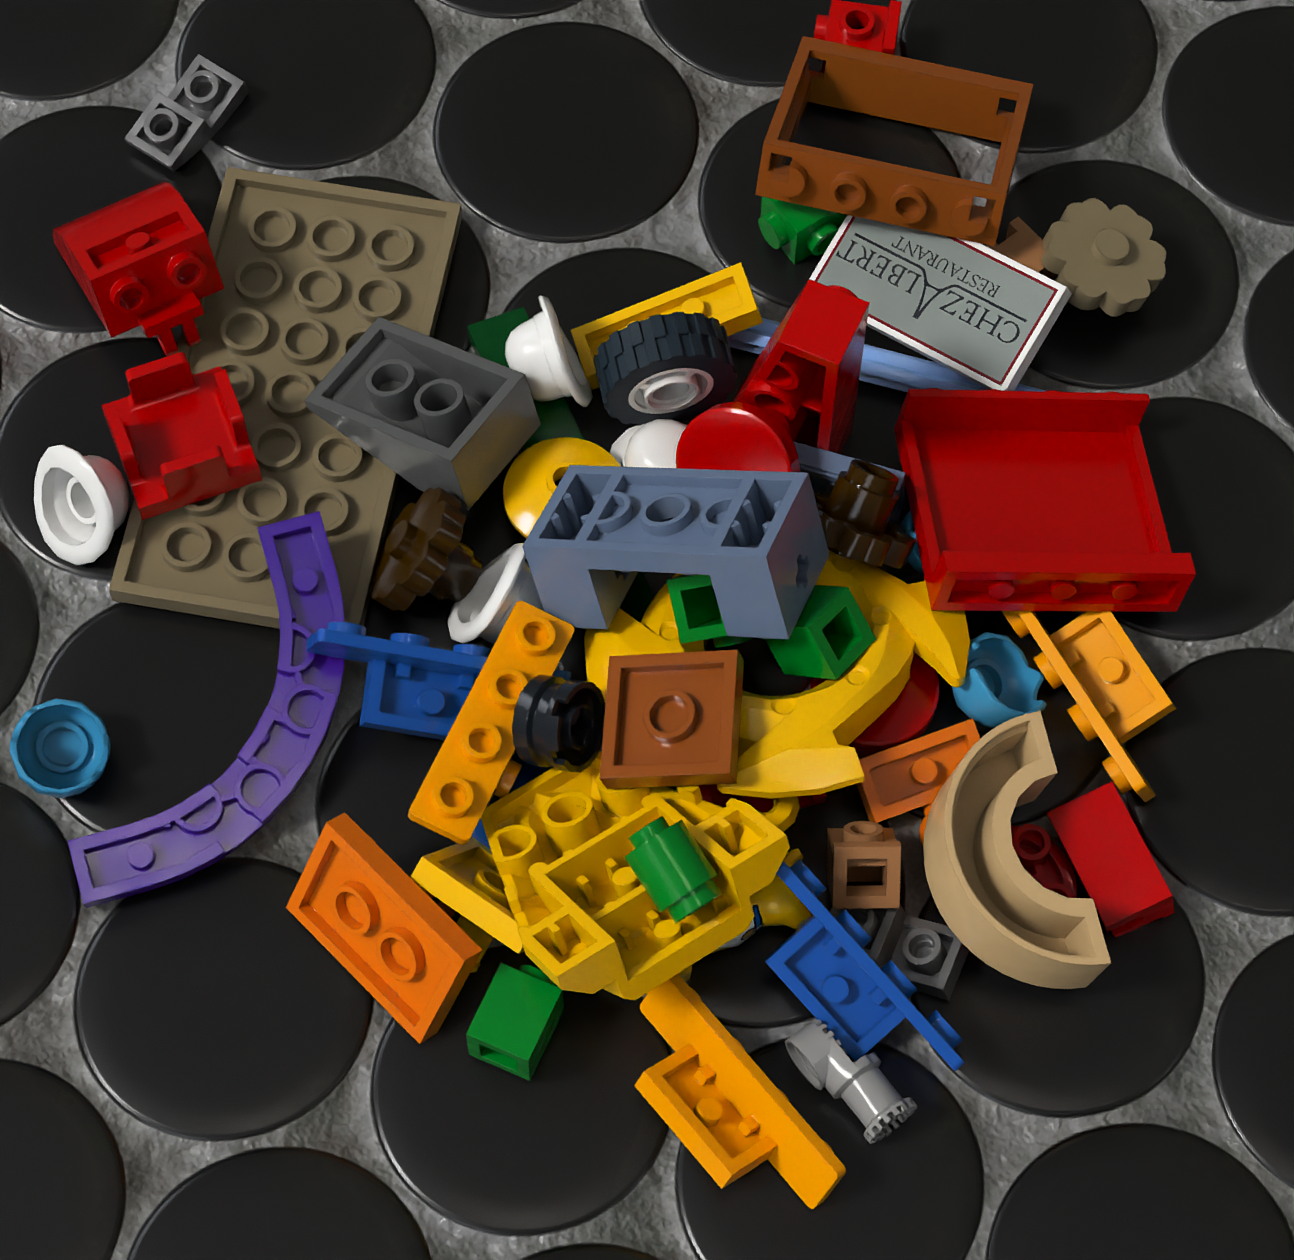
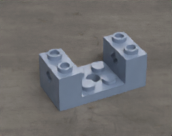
M569 465L522 546L543 610L573 625L575 628L608 629L638 572L679 573L682 575L701 574L710 575L727 636L761 639L790 638L830 555L809 473Z

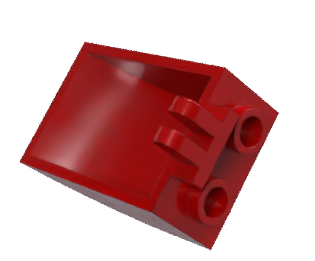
M164 181L53 229L54 244L111 338L141 326L147 338L157 335L165 355L170 356L179 352L171 328L179 325L189 347L201 342L194 318L205 314L199 300L225 288L205 230L180 193L170 183Z

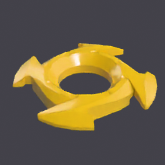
M828 550L830 555L815 585L848 587L874 633L876 640L837 680L827 679L810 690L785 696H765L742 690L737 784H717V789L723 794L772 799L819 795L864 782L865 775L855 747L848 745L898 698L910 679V666L914 653L933 667L951 686L957 688L965 683L970 649V637L965 611L931 610L925 577L922 582L907 584L872 564L848 559ZM676 573L672 578L682 574ZM666 583L646 609L641 623L619 608L608 629H586L584 646L587 681L593 682L601 690L606 703L609 656L700 652L706 650L709 639L680 643L669 589Z

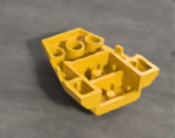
M599 751L592 764L582 772H568L557 770L555 767L551 768L486 807L481 816V821L495 864L505 887L504 891L514 915L525 954L561 990L594 994L604 989L623 999L636 1000L748 930L754 918L750 896L772 883L790 846L786 834L750 804L732 797L726 803V807L702 800L698 785L676 786L677 790L665 786L607 789L599 779L602 753ZM661 816L665 818L669 826L683 820L717 872L718 876L713 880L722 893L676 924L667 910L662 913L659 912L624 858L635 849L628 838Z

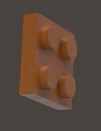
M738 650L609 656L599 778L607 789L737 784L744 660Z

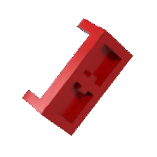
M1112 781L1047 812L1048 819L1053 829H1055L1089 897L1094 900L1096 911L1107 932L1111 930L1114 937H1118L1174 913L1173 895Z

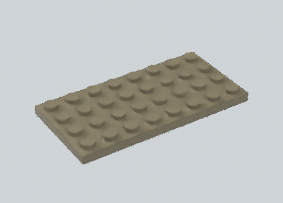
M227 167L208 234V241L225 289L199 300L205 314L194 318L201 342L189 347L181 332L177 347L179 352L186 354L192 374L201 373L221 366L222 370L226 369L245 420L249 441L259 465L262 480L142 520L134 499L109 587L112 601L280 629L276 596L257 527L320 511L337 571L345 622L364 626L373 589L370 584L381 547L384 543L400 475L309 410L305 399L378 317L433 338L462 220V207L460 203Z

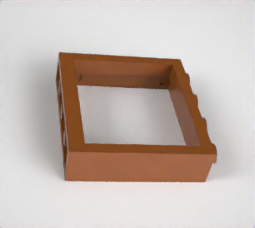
M803 36L763 143L755 195L995 246L1034 84ZM808 58L826 61L824 73L809 70ZM1000 98L1017 101L1014 113L998 109ZM807 102L1001 142L990 185L793 143ZM792 157L791 164L785 165L787 158ZM974 196L987 199L985 207L973 205Z

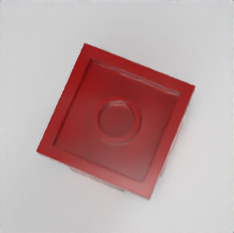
M184 352L148 362L126 370L125 375L130 389L129 396L101 405L142 520L262 480L260 468L249 441L242 411L226 369L222 370L221 366L192 374Z

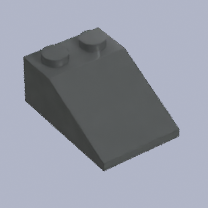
M381 317L374 321L305 399L309 410L423 492L428 488L435 489L440 487L461 500V508L468 511L541 425L525 374Z

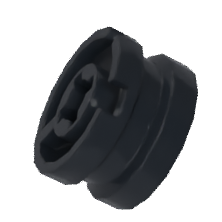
M537 675L529 680L521 691L514 709L512 734L513 744L518 757L528 765L540 767L554 766L557 770L568 772H582L588 768L598 755L603 741L606 703L601 690L593 682L571 679L566 681L562 677Z

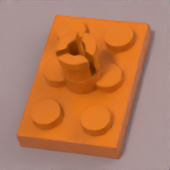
M344 812L326 822L286 908L385 1010L421 1044L438 1033L478 960L482 949L451 919L455 913L454 909L442 901L435 903L431 899L435 896L417 885Z

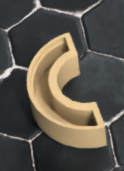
M1041 711L1010 719L982 736L971 747L943 784L933 801L927 817L923 843L924 867L932 897L948 927L963 945L987 965L1004 975L1035 986L1053 989L1086 988L1111 964L1094 900L1091 898H1067L1044 888L1023 868L1012 845L1010 820L1015 807L1034 801L1058 773Z

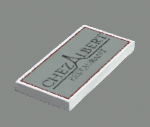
M851 215L846 216L809 278L826 286L837 285L852 291L859 299L870 302L867 319L868 327L986 389H998L1001 391H1014L1072 295L1066 286L980 243Z

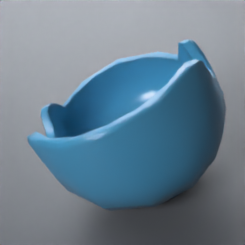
M985 632L970 640L965 683L957 688L952 686L957 706L970 719L973 718L974 722L980 726L993 729L1015 717L1043 711L1047 706L1043 700L1037 701V693L1044 680L1043 674L1028 666V661L1023 651L1008 636Z
M59 698L49 700L26 711L17 723L10 739V756L18 778L36 793L56 798L78 795L92 787L103 775L111 753V739L107 734V728L102 718L82 702Z

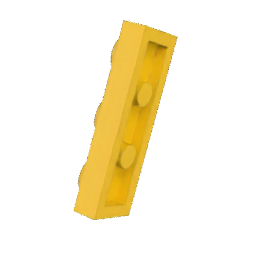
M741 262L572 329L571 333L581 365L592 390L599 388L594 365V355H598V347L602 342H606L615 331H620L626 328L628 324L637 320L642 321L648 319L649 316L658 314L667 315L673 312L694 314L696 312L704 314L705 317H713L719 320L720 326L724 325L727 336L763 323Z

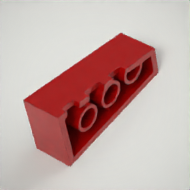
M809 279L740 384L732 402L748 403L763 410L775 409L787 419L790 427L789 435L792 441L841 454L853 429L870 302L859 299L852 291L837 285L826 286Z

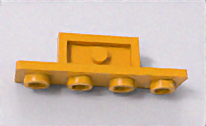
M517 601L410 806L408 812L410 820L461 845H465L469 842L485 808L489 806L493 796L503 798L510 793L523 766L512 760L516 753L513 744L512 723L519 695L529 680L537 675H553L574 633L573 625L524 601Z
M1002 611L1020 638L1031 633L1043 652L1033 659L1052 688L1055 690L1064 684L1076 701V704L1067 709L1087 741L1089 742L1099 736L1111 754L1110 757L1101 763L1121 793L1124 795L1131 789H1134L1145 803L1155 797V792L1123 746V743L1177 708L1111 611H1086L1050 635L1035 611Z
M679 974L649 991L640 1004V1010L675 1053L646 1069L634 1085L721 1189L768 1160L810 1209H814L823 1203L846 1173L845 1166L834 1154L832 1148L817 1135L792 1106L787 1096L773 1084L747 1054L742 1044L728 1032L702 1002L699 994Z

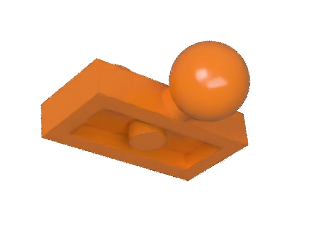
M974 719L966 720L859 759L865 775V781L857 783L856 786L869 821L878 823L922 807L925 817L919 827V838L923 846L927 817L934 799L967 752L980 739Z

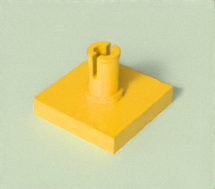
M473 837L465 845L457 843L421 857L410 878L417 885L461 914L456 924L482 949L470 973L478 970L480 961L493 938H496L517 954L524 952L517 930L518 927L504 891L505 887L490 849Z

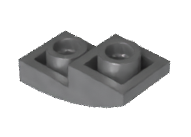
M198 54L168 97L160 92L156 93L124 139L131 146L174 172L192 158L219 131L250 90L243 80Z
M901 904L900 908L846 909L872 938L863 949L880 968L891 959L918 989L917 991L950 1000L969 949L960 942L948 926L908 916ZM832 908L830 913L837 917L844 909Z

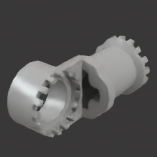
M813 1020L785 1041L786 1049L802 1075L815 1088L821 1090L825 1087L834 1099L842 1098L866 1127L863 1135L870 1144L882 1140L885 1135L891 1134L892 1130L889 1127L891 1124L897 1129L900 1125L896 1120L898 1119L901 1123L905 1122L907 1117L911 1116L915 1112L914 1110L917 1109V1105L912 1098H902L880 1071L881 1060L874 1052L852 1062L847 1056L846 1050L840 1047L841 1042L839 1040L835 1041L833 1038L835 1034L831 1030L826 1034L823 1032L828 1027L826 1024L819 1026L822 1023L821 1020Z

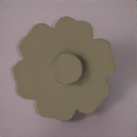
M1096 198L1087 199L1083 203H1071L1067 206L1059 221L1054 222L1050 226L1042 241L1044 250L1041 259L1042 265L1048 271L1058 275L1056 282L1066 286L1072 293L1068 302L1082 310H1094L1100 307L1106 314L1116 317L1125 312L1138 311L1149 294L1157 289L1166 274L1164 264L1166 250L1161 244L1150 240L1153 231L1152 224L1147 219L1137 215L1127 205H1117L1109 210L1101 200Z

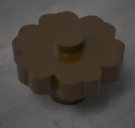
M854 459L851 461L848 471H841L831 493L821 491L818 494L814 492L828 550L842 557L864 561L879 567L884 563L900 569L903 565L907 564L916 539L906 534L907 530L904 526L890 518L899 499V495L895 492L899 482V478L896 475L875 464Z
M440 487L435 489L428 488L416 504L411 502L403 509L399 517L388 529L385 545L381 547L370 584L373 587L372 599L392 611L398 609L404 611L411 605L416 595L423 597L428 593L438 600L448 598L453 602H459L470 593L481 574L482 561L474 555L473 547L461 540L466 520V514L460 511L461 500Z

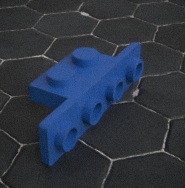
M348 622L327 623V629L320 628L308 637L306 652L368 663L359 726L439 740L446 739L491 652V649L472 644H456L453 646V651L429 647V639L427 637L410 633H393L390 640L366 636V628L364 626ZM555 669L552 676L562 677L568 681L571 679V672Z
M800 859L791 867L783 861L776 874L810 910L813 916L764 959L768 966L817 1020H821V1024L827 1025L828 1028L826 1030L828 1032L831 1030L835 1034L833 1038L841 1042V1047L846 1050L854 1061L864 1056L903 1019L907 1018L954 1071L958 1070L965 1062L956 1053L954 1048L963 1039L937 1010L927 1018L919 1012L908 999L918 989L891 959L881 968L863 949L872 938L846 909L837 917H834L817 898L827 888Z

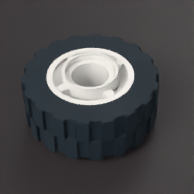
M673 312L667 315L658 314L649 316L648 319L632 322L626 328L611 334L606 342H602L598 347V355H594V365L604 408L607 409L609 416L618 418L624 424L643 425L656 419H672L675 421L693 418L692 416L703 413L717 403H722L728 397L727 394L734 390L736 386L735 379H738L724 325L720 326L719 320L713 317L708 318L704 314L696 312L694 314H686L684 312Z

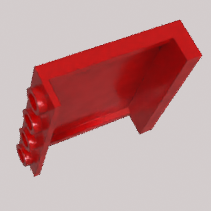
M908 389L894 431L902 470L906 472L905 485L931 610L1177 612L1196 575L1191 553H1172L1139 429L1141 419L1150 402L1149 395L1113 391L1091 393L1060 392L1056 390L1042 392L1001 391L998 389Z

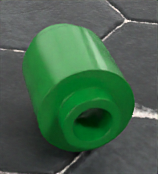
M661 816L628 838L635 849L624 857L659 912L662 913L667 910L675 924L722 894L713 880L718 876L717 872L683 820L669 826L665 818Z

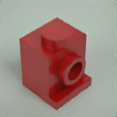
M831 0L829 16L817 14L814 38L894 55L902 2L890 0L889 7ZM822 60L821 72L823 73L826 65L824 60Z

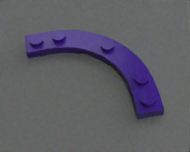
M320 511L257 527L279 611L280 646L274 690L268 707H265L253 733L237 754L238 758L212 784L208 783L183 802L140 821L67 841L82 901L86 908L168 885L215 864L245 844L268 824L294 795L312 768L327 738L338 706L345 667V659L306 652L307 639L320 628L327 629V623L345 622L337 571Z

